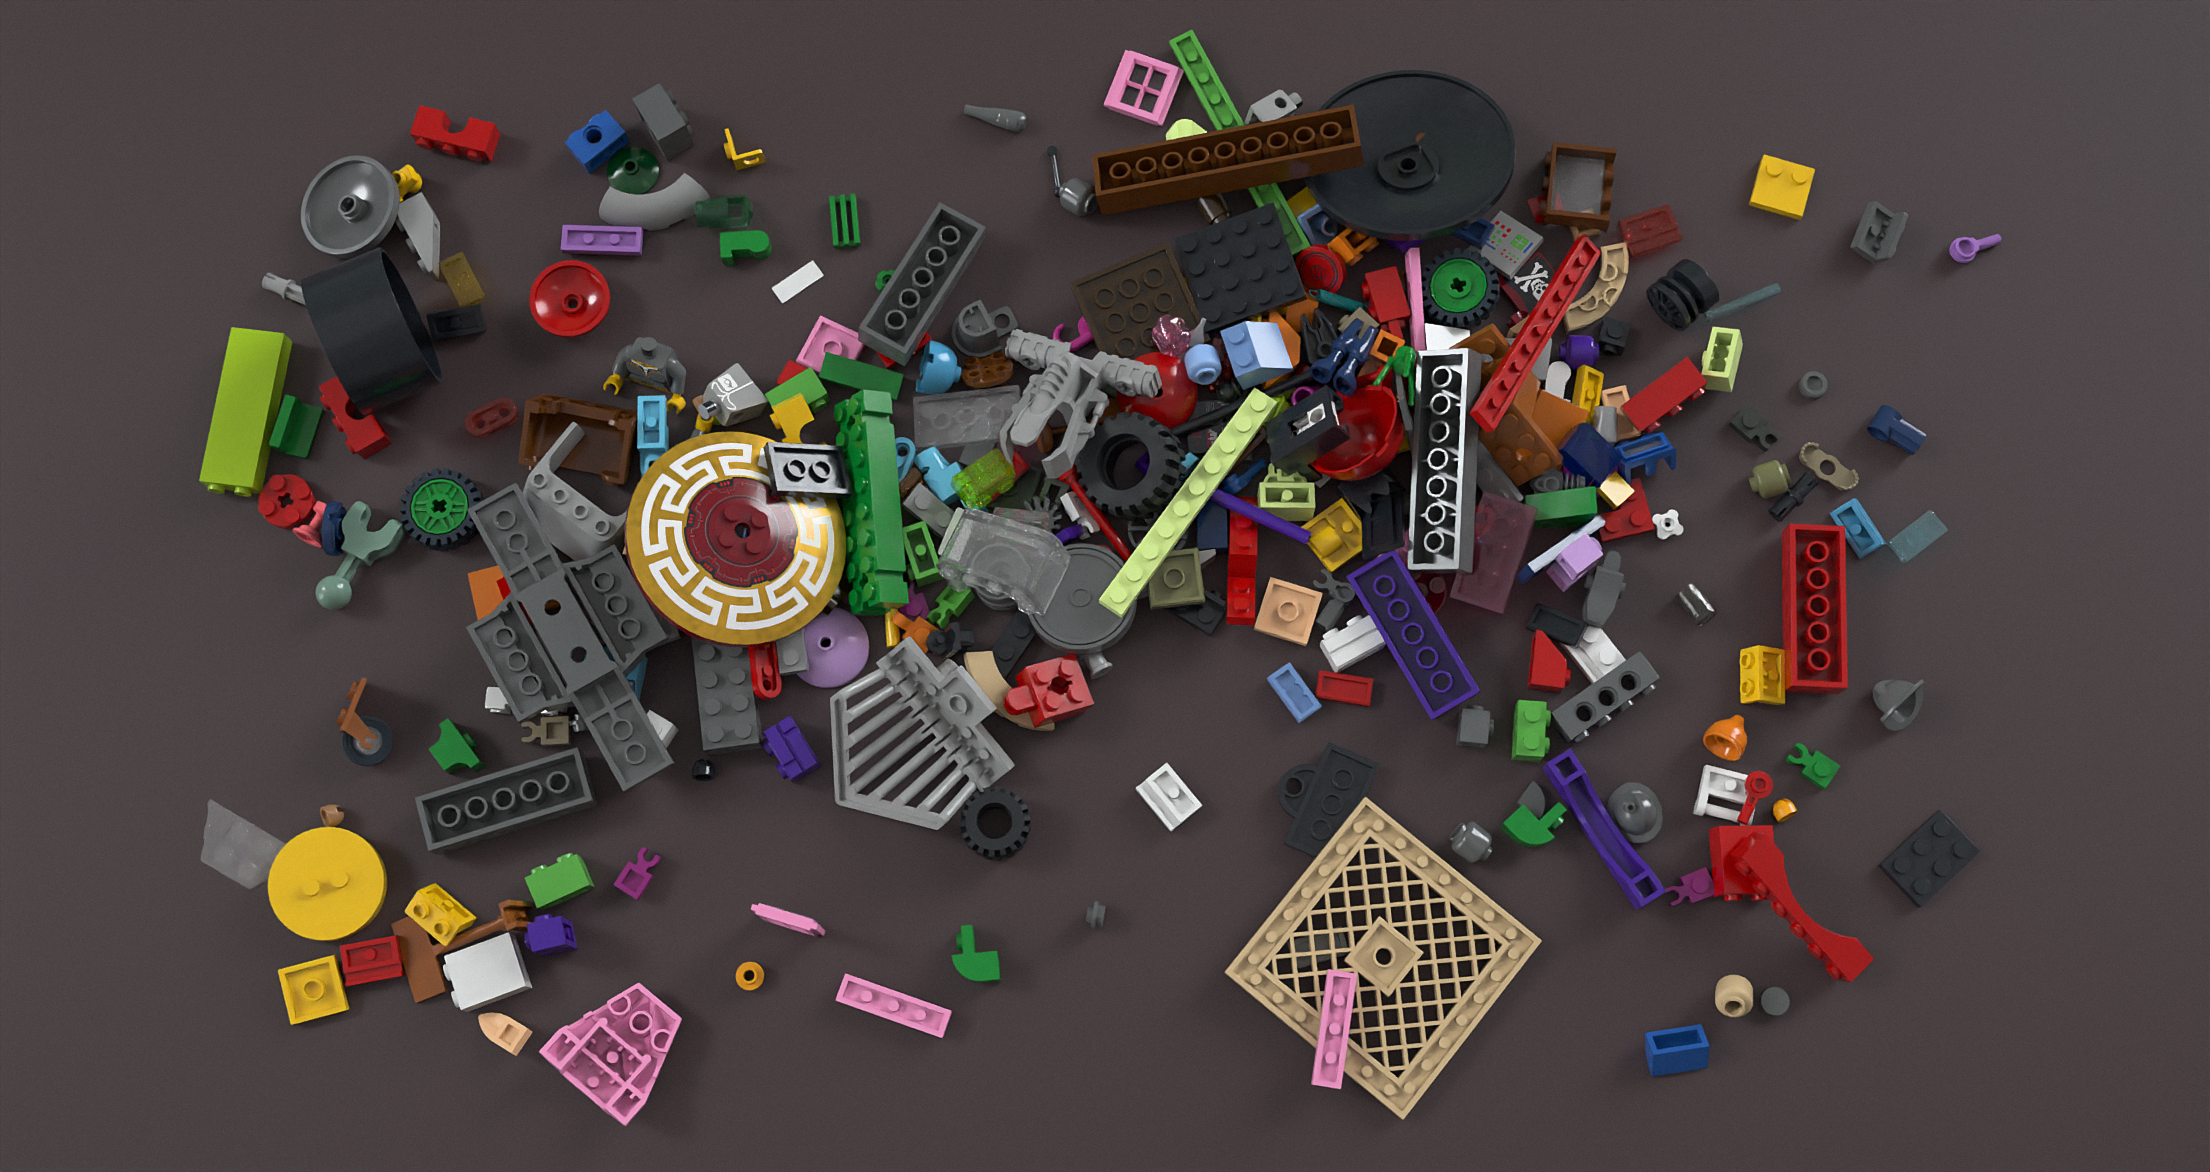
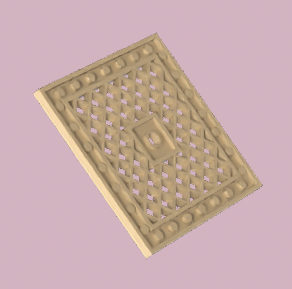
M1364 797L1224 973L1315 1048L1317 1046L1322 1011L1320 996L1324 995V991H1320L1318 975H1327V970H1317L1316 955L1330 954L1332 970L1357 974L1355 985L1356 1008L1352 1009V1013H1357L1359 1029H1351L1349 1034L1359 1033L1361 1047L1348 1037L1344 1072L1403 1120L1542 940L1373 802ZM1368 838L1376 843L1364 845ZM1378 848L1379 864L1365 865L1364 850ZM1384 850L1398 862L1385 863ZM1358 852L1360 865L1346 867ZM1400 866L1401 882L1387 883L1386 868ZM1380 868L1382 884L1368 885L1366 870ZM1406 868L1420 880L1407 881ZM1360 870L1362 885L1348 887L1346 871ZM1341 873L1342 887L1328 889ZM1422 884L1423 900L1410 901L1408 886ZM1402 886L1404 902L1390 903L1388 887ZM1428 886L1442 898L1429 899ZM1382 888L1384 904L1370 905L1368 889ZM1363 890L1364 906L1350 907L1349 891ZM1343 892L1345 907L1331 909L1329 893ZM1324 896L1325 909L1312 910L1320 898ZM1444 902L1445 918L1432 919L1430 904ZM1424 904L1426 920L1412 921L1410 905ZM1450 904L1464 916L1451 917ZM1404 906L1406 922L1392 923L1390 907ZM1385 908L1386 921L1378 916L1372 923L1371 909ZM1365 910L1367 926L1353 927L1351 911ZM1345 912L1347 927L1333 929L1331 913ZM1326 914L1327 929L1313 931L1311 915ZM1306 917L1307 931L1293 933ZM1466 920L1467 936L1454 937L1452 922ZM1446 922L1448 938L1434 939L1432 924ZM1472 922L1486 934L1474 935ZM1426 924L1428 940L1414 941L1413 925ZM1407 926L1408 939L1393 927ZM1367 930L1355 945L1353 931ZM1348 932L1349 948L1335 949L1333 933ZM1328 934L1330 950L1315 951L1314 935ZM1308 936L1310 951L1295 953L1294 937ZM1488 938L1490 954L1476 955L1474 940ZM1289 940L1290 953L1276 955L1285 942ZM1468 940L1470 956L1456 957L1455 942ZM1494 940H1495L1498 944H1500L1499 948H1498L1496 951H1495V943H1494ZM1448 942L1450 958L1437 959L1435 943ZM1429 944L1431 960L1417 961L1424 952L1415 945ZM1381 948L1387 949L1391 955L1390 962L1386 965H1382L1376 960V953ZM1349 952L1343 961L1351 968L1337 969L1336 953ZM1310 956L1312 972L1298 973L1296 957ZM1291 958L1292 974L1278 975L1276 959ZM1489 959L1478 973L1477 960ZM1471 960L1472 976L1459 977L1457 962ZM1270 961L1272 967V974L1267 969H1265V967L1269 964ZM1451 962L1453 978L1439 979L1437 964ZM1431 964L1433 980L1419 981L1417 966ZM1412 968L1413 982L1400 983ZM1358 974L1373 986L1360 987ZM1313 976L1314 992L1300 993L1298 977ZM1293 978L1294 992L1279 979ZM1472 981L1461 995L1459 982ZM1453 982L1455 998L1441 1000L1440 984ZM1434 984L1435 1000L1422 1002L1420 986ZM1414 986L1416 1002L1402 1004L1400 988ZM1374 990L1376 1006L1362 1008L1360 992ZM1394 991L1396 1004L1382 1006L1381 993L1389 997ZM1315 996L1316 1010L1306 1003L1302 997ZM1455 1003L1444 1017L1442 1004ZM1436 1005L1438 1021L1424 1022L1422 1006ZM1416 1007L1418 1023L1404 1024L1402 1008ZM1397 1009L1398 1025L1384 1026L1382 1010ZM1377 1011L1379 1027L1364 1028L1363 1012ZM1438 1025L1426 1040L1425 1026ZM1419 1027L1421 1043L1407 1044L1405 1028ZM1399 1029L1401 1045L1387 1046L1385 1030ZM1379 1031L1381 1047L1367 1048L1365 1032ZM1421 1047L1409 1062L1407 1049ZM1401 1049L1403 1065L1389 1067L1387 1051ZM1381 1051L1383 1065L1368 1053ZM1395 1070H1403L1398 1077H1396L1393 1073L1390 1072Z

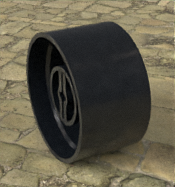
M382 247L301 280L304 301L325 354L347 395L362 414L366 415L443 383L440 363L422 317L398 269Z

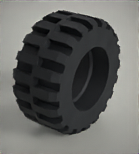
M1122 412L1117 414V419L1113 416L1105 418L1103 420L1105 424L1102 426L1099 424L1095 425L1094 437L1088 438L1084 450H1080L1078 454L1081 464L1077 465V474L1082 476L1079 479L1081 489L1086 491L1085 496L1089 501L1095 503L1096 507L1121 519L1137 521L1140 517L1145 520L1152 518L1153 511L1160 514L1166 509L1164 505L1167 502L1170 503L1175 497L1176 489L1180 490L1183 486V482L1180 481L1181 475H1186V467L1182 465V461H1185L1186 457L1184 451L1179 449L1181 447L1179 439L1173 435L1169 428L1141 413L1133 412L1129 414ZM1138 443L1145 444L1150 455V464L1145 477L1139 484L1130 489H1118L1114 481V466L1117 458L1129 446Z

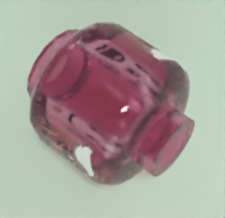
M1165 315L1156 321V326L1152 330V337L1162 354L1176 357L1188 350L1191 334L1182 318Z

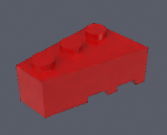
M1686 357L1621 405L1620 410L1639 434L1644 431L1650 434L1661 425L1659 421L1665 416L1673 417L1683 409L1681 405L1690 399L1693 402L1706 392L1704 389L1708 382L1691 360Z

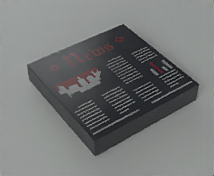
M1220 400L1197 401L1187 421L1230 403H1224ZM1236 413L1187 433L1188 453L1191 452L1195 456L1205 455Z

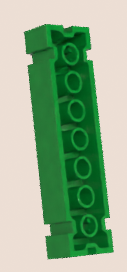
M864 389L852 395L850 400L845 399L836 404L834 419L836 426H840V432L836 436V445L843 448L853 493L848 499H842V517L846 532V574L849 583H853V590L850 591L848 597L849 604L851 605V615L879 617L891 612V609H898L909 604L907 582H903L902 573L906 572L894 424L889 422V415L893 414L891 393Z

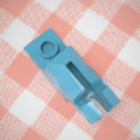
M665 395L638 396L637 449L640 452L641 478L650 468V463H654L669 450L667 398Z
M936 447L929 448L914 458L913 461L919 471L927 473L924 475V480L931 492L948 506L964 497L961 499V502L968 512H973L979 517L989 512L960 464L954 462L950 465Z

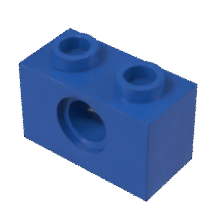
M606 110L601 114L594 115L586 126L581 130L571 133L568 140L565 141L570 153L589 175L630 143L626 132ZM594 138H601L598 143H591Z

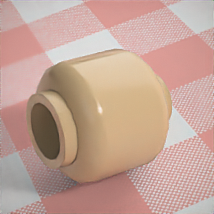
M1728 975L1718 981L1715 991V1004L1722 1014L1729 1017H1741L1750 1012L1753 1006V987L1745 977Z

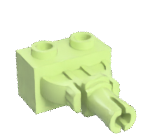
M1270 463L1268 475L1259 484L1257 507L1286 521H1310L1313 519L1315 511L1314 483H1308L1306 478L1298 472L1290 476L1281 469L1275 468L1274 472V466Z

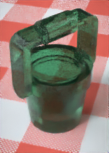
M720 195L716 198L695 202L698 228H722L723 230L746 227L750 225V219L753 217V205L749 202L748 195ZM742 205L743 217L730 218L729 206Z

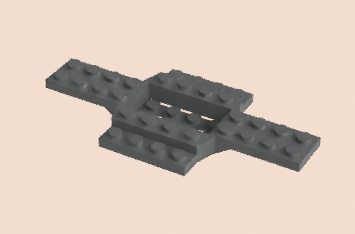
M517 483L467 509L503 573L511 593L492 613L466 628L517 721L521 724L544 710L550 712L576 706L625 793L675 765L626 678L646 657V652L669 639L615 544L590 558L562 564ZM565 579H570L616 662L610 661ZM550 601H558L561 605L559 613L554 616H550L545 612V607ZM521 604L524 605L527 613L529 614L532 622L534 623L537 631L539 632L542 640L544 641L547 649L549 650L552 658L554 659L557 667L559 668L562 676L564 677L567 683V687L564 681L562 680L559 672L557 671L554 663L552 662L549 654L547 653L544 645L542 644L539 636L537 635L534 627L532 626L529 618L527 617L524 609L522 608ZM576 648H584L587 651V657L581 663H576L571 658L572 652Z

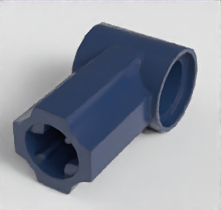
M1882 405L1867 427L1869 434L1876 439L1890 441L1910 455L1915 454L1926 437L1925 433L1902 420V415L1896 409L1887 405Z

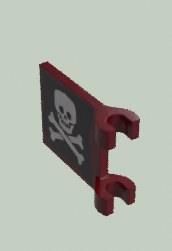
M1540 251L1533 254L1511 280L1503 275L1498 277L1500 290H1502L1518 311L1507 322L1509 328H1512L1531 314L1556 273Z

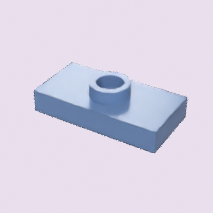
M1290 662L1267 677V681L1299 724L1322 708Z

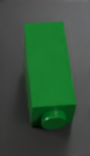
M1596 487L1525 495L1521 504L1517 506V518L1522 520V526L1526 529L1582 527L1593 520L1597 514Z

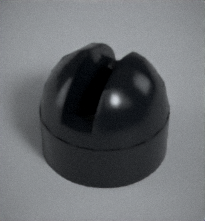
M704 759L696 761L692 769V778L698 781L713 780L715 778L714 764L710 760H706V762Z

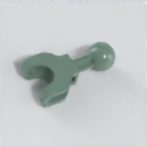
M361 501L355 502L342 520V532L345 536V541L341 549L347 556L336 574L323 578L316 587V599L322 607L329 610H339L349 603L352 597V589L349 583L360 565L363 563L371 567L378 558L393 554L406 533L403 522L392 519L380 531L369 532L366 528L371 517L369 506Z

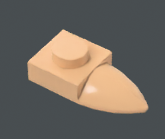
M485 1013L478 1017L484 1034L495 1044L515 1056L518 1055L532 1034L531 1030L501 1013Z

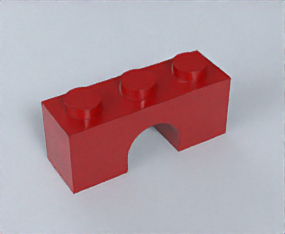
M419 105L410 131V135L417 146L426 150H432V148L440 149L450 156L464 155L475 162H482V160L492 161L501 134L495 123L469 117L467 126L463 131L449 133L451 121L445 111Z
M337 376L318 386L323 394L319 397L328 411L332 409L336 416L332 420L340 433L343 431L346 433L348 439L345 440V443L353 455L358 453L365 460L392 444L382 424L373 414L361 420L353 419L356 406L347 395Z

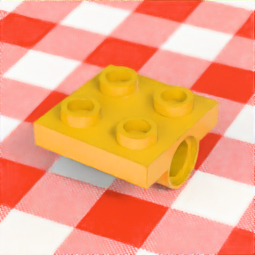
M1343 498L1301 527L1312 532L1307 544L1331 574L1362 552L1361 522Z

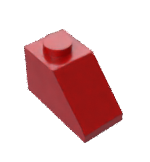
M1536 630L1532 635L1527 689L1560 693L1570 682L1571 671L1566 669L1567 660L1542 630Z

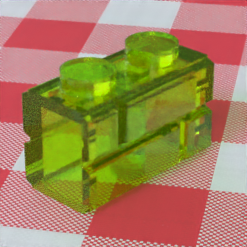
M995 448L953 476L951 486L968 509L971 510L976 506L980 509L992 500L990 496L999 491L1002 494L1008 491L1014 485L1013 481L1016 473L998 448Z

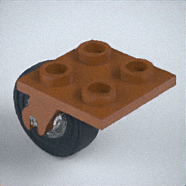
M362 677L359 683L353 682L346 698L351 700L348 709L342 708L336 725L341 726L339 729V733H342L341 744L347 758L357 765L373 766L381 763L388 757L394 740L390 727L383 720L373 716L359 717L354 710L367 681L366 678Z

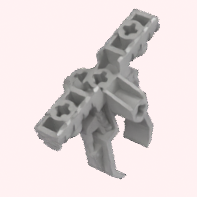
M1019 329L1013 330L1010 334L1011 337L1007 340V347L1005 348L1006 357L1019 361L1023 366L1031 370H1039L1040 367L1046 370L1043 375L1034 374L1029 378L1030 383L1024 390L1023 397L1018 404L1012 406L1013 414L1000 430L1001 448L1008 465L1014 468L1012 460L1015 446L1019 444L1028 447L1035 443L1047 420L1051 419L1057 409L1063 414L1068 427L1061 446L1056 448L1051 456L1042 460V464L1048 478H1058L1072 468L1076 455L1083 448L1088 438H1092L1095 435L1094 428L1098 418L1102 416L1104 409L1109 405L1107 395L1100 391V389L1104 390L1106 385H1110L1127 396L1140 394L1153 398L1162 385L1158 368L1154 365H1144L1143 362L1128 358H1118L1119 356L1112 354L1110 356L1102 351L1093 360L1085 359L1069 352L1071 343H1062L1057 339H1047L1046 336L1031 332L1024 333L1023 330ZM1094 407L1093 418L1091 423L1089 424L1087 423L1085 417L1090 413L1091 409Z

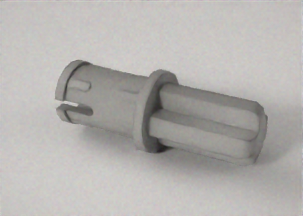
M270 272L266 274L267 277L264 276L262 280V287L264 289L278 293L285 300L292 299L306 305L302 288L296 285L294 280H285Z

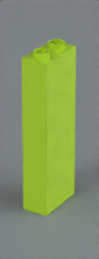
M231 327L199 479L202 484L208 487L210 492L224 494L225 490L234 491L236 495L250 497L251 493L260 494L263 488L271 449L269 442L277 420L292 341L284 333Z

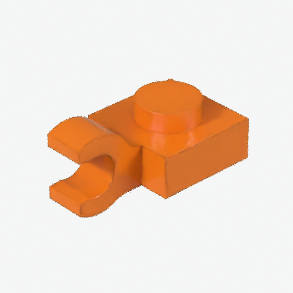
M896 611L891 619L897 626L906 630L902 638L906 639L908 636H911L925 654L928 651L926 646L928 634L934 630H940L919 615L912 621Z

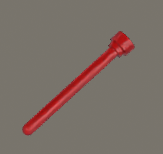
M1073 464L1071 469L1058 477L1059 481H1064L1066 485L1069 484L1126 563L1132 552L1101 509L1096 507L1095 503L1089 501L1085 496L1086 491L1081 489L1079 479L1077 478L1079 477V474L1076 472L1077 467Z

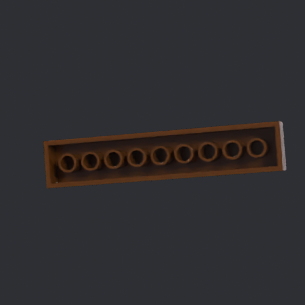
M1354 104L1092 155L1095 191L1102 215L1364 166Z

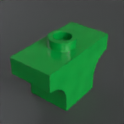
M449 718L439 724L441 727V737L429 750L444 771L452 775L461 768L470 767L474 771L479 772L486 766L475 751L474 747L477 744L468 732L463 734L456 723Z

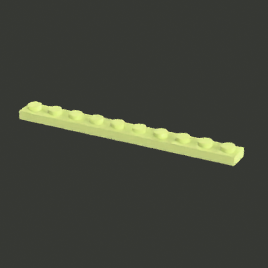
M1256 388L1252 390L1100 597L1099 603L1121 618L1124 616L1276 408L1277 401Z

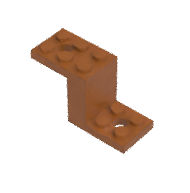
M1491 323L1449 347V349L1469 348L1480 354L1490 355L1493 358L1491 362L1481 360V395L1511 345L1497 327ZM1531 370L1495 430L1486 433L1480 425L1478 429L1479 441L1516 486L1558 466L1563 461V456L1531 418L1541 384ZM1521 448L1527 449L1531 452V455L1522 456L1517 450Z

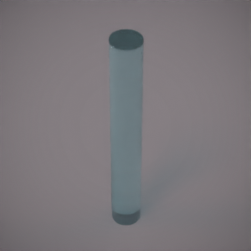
M1778 283L1769 285L1704 313V318L1707 323L1715 321L1780 293V286Z

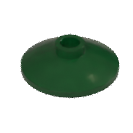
M627 147L619 150L610 159L606 171L607 179L611 187L618 191L643 195L656 184L659 177V165L656 158L648 150L641 147ZM630 165H635V169L633 171H628L627 167H629Z

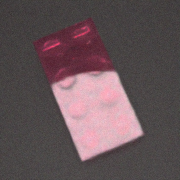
M1483 492L1474 520L1472 573L1456 574L1449 597L1505 614L1539 509Z

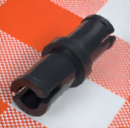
M1805 472L1768 509L1769 514L1772 515L1774 513L1772 517L1778 522H1782L1796 506L1799 507L1804 502V497L1819 484L1818 480L1812 481L1815 477L1811 473Z

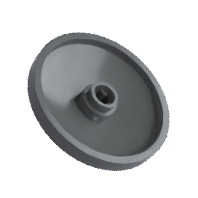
M355 155L332 162L317 174L303 198L301 224L307 239L320 251L336 258H351L368 252L384 239L395 222L400 203L398 184L393 174L385 166L370 157Z

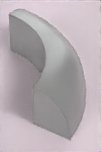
M684 173L669 187L651 194H628L610 186L600 204L599 216L602 220L614 226L642 227L643 229H648V231L669 228V225L682 219H689L703 208L711 198L700 184Z

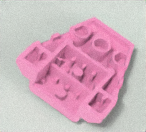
M637 983L608 1000L604 1006L593 1012L589 1011L580 1020L570 1026L566 1025L559 1029L539 1053L603 1111L614 1117L624 1126H627L646 1104L682 1018L643 985Z

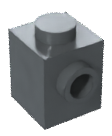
M1468 705L1466 709L1462 708L1458 719L1456 746L1481 749L1487 746L1488 736H1493L1494 720L1490 719V711H1483V707L1477 705Z

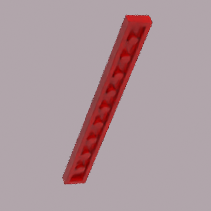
M1586 234L1577 237L1469 414L1486 433L1495 430L1599 258L1601 252Z

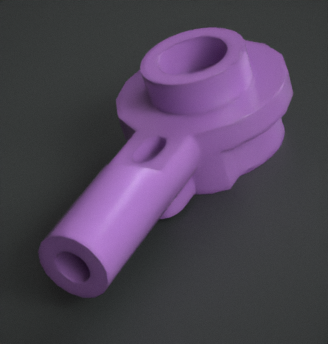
M1999 234L1979 240L1973 237L1957 238L1950 245V255L1957 262L1968 263L1974 259L1978 251L1999 245L2002 239Z

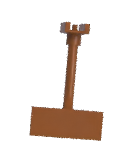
M506 900L499 903L501 915L496 920L455 936L447 946L441 943L434 945L430 933L409 916L391 923L394 935H399L402 961L415 1003H420L448 991L438 961L440 954L501 929L503 931L528 932L527 924L533 922L529 921L526 910L533 907L532 902Z

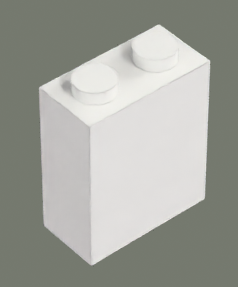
M505 933L444 956L446 964L443 965V970L447 980L452 981L455 990L451 992L455 1006L457 1008L460 1007L462 1011L469 1012L532 988L516 936L512 933Z

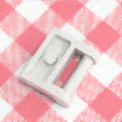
M1705 765L1698 797L1694 806V814L1700 816L1707 814L1738 822L1739 811L1708 804L1707 800L1708 796L1744 805L1747 798L1744 783L1748 775ZM1755 808L1749 819L1748 824L1744 825L1740 823V826H1751Z

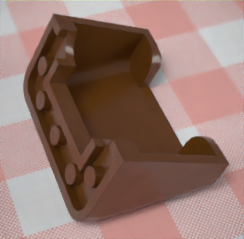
M539 394L526 400L518 464L527 465V469L532 471L569 425L575 422L584 431L585 435L559 467L601 475L600 478L605 480V484L608 486L621 487L622 484L628 481L637 446L638 411L553 394Z

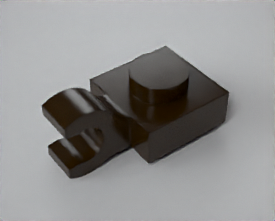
M845 567L836 591L822 610L826 615L832 612L839 601L846 605L849 603L848 597L850 591L853 590V583H849Z

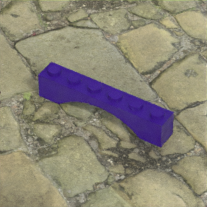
M1571 748L1549 761L1542 770L1635 910L1665 893V889L1651 868L1634 851L1610 818L1598 798L1585 769Z

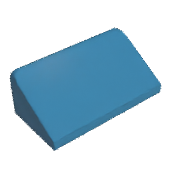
M1856 498L1829 513L1837 526H1845V538L1859 559L1886 544Z

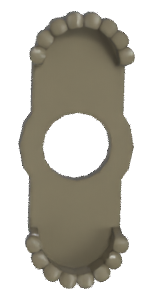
M1808 442L1804 444L1799 454L1800 461L1812 470L1820 480L1827 481L1841 491L1851 490L1858 484L1859 477H1857L1858 473H1856L1855 469L1850 471L1842 466L1836 457L1821 451L1818 448V443ZM1829 461L1834 465L1835 471L1832 475H1825L1821 472L1820 464L1822 462Z

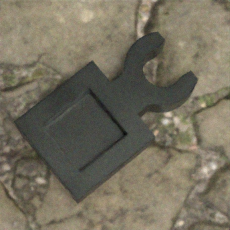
M1749 403L1728 424L1748 443L1755 438L1759 448L1765 452L1771 447L1766 443L1765 437H1770L1774 442L1780 437L1775 430L1764 427L1768 420Z

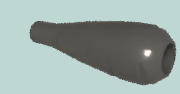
M967 104L964 108V115L976 117L1010 131L1021 132L1026 127L1027 117L1020 111L975 107Z

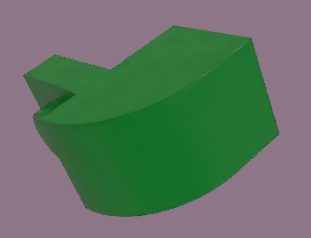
M1558 802L1538 820L1523 804L1499 827L1512 841L1526 848L1541 847L1554 838L1547 828L1549 827L1552 831L1565 820L1561 815L1567 809Z
M962 925L961 933H956L957 949L963 950V954L952 955L956 969L964 978L975 983L1001 982L998 952L976 953L973 925Z

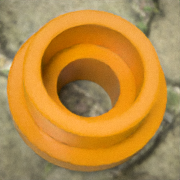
M755 962L743 963L737 969L736 981L745 990H755L764 981V971ZM747 971L754 972L755 977L753 980L746 981L745 974Z

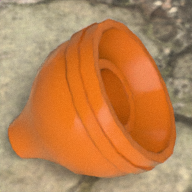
M1734 715L1732 718L1720 720L1712 724L1703 737V742L1707 749L1714 755L1728 761L1740 759L1747 744L1744 718L1740 715Z

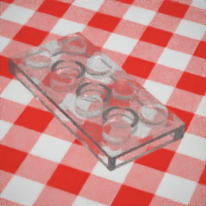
M1019 385L913 397L916 450L924 451L932 447L941 449L1001 442L1000 430L1013 414L1012 406L1018 404L1021 400Z

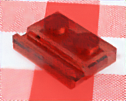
M1669 204L1633 215L1618 222V227L1624 241L1627 242V248L1629 247L1632 258L1681 242L1683 239Z

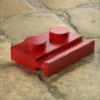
M399 935L340 946L343 972L346 978L345 986L405 976L402 969L403 961Z

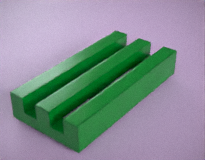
M855 193L850 194V196H845V194L839 195L840 197L829 196L834 249L861 246ZM846 203H851L854 240L849 241ZM836 204H840L844 239L839 242Z

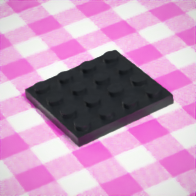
M1274 202L1173 239L1199 312L1200 320L1202 318L1206 319L1203 326L1205 334L1208 333L1210 335L1307 300Z

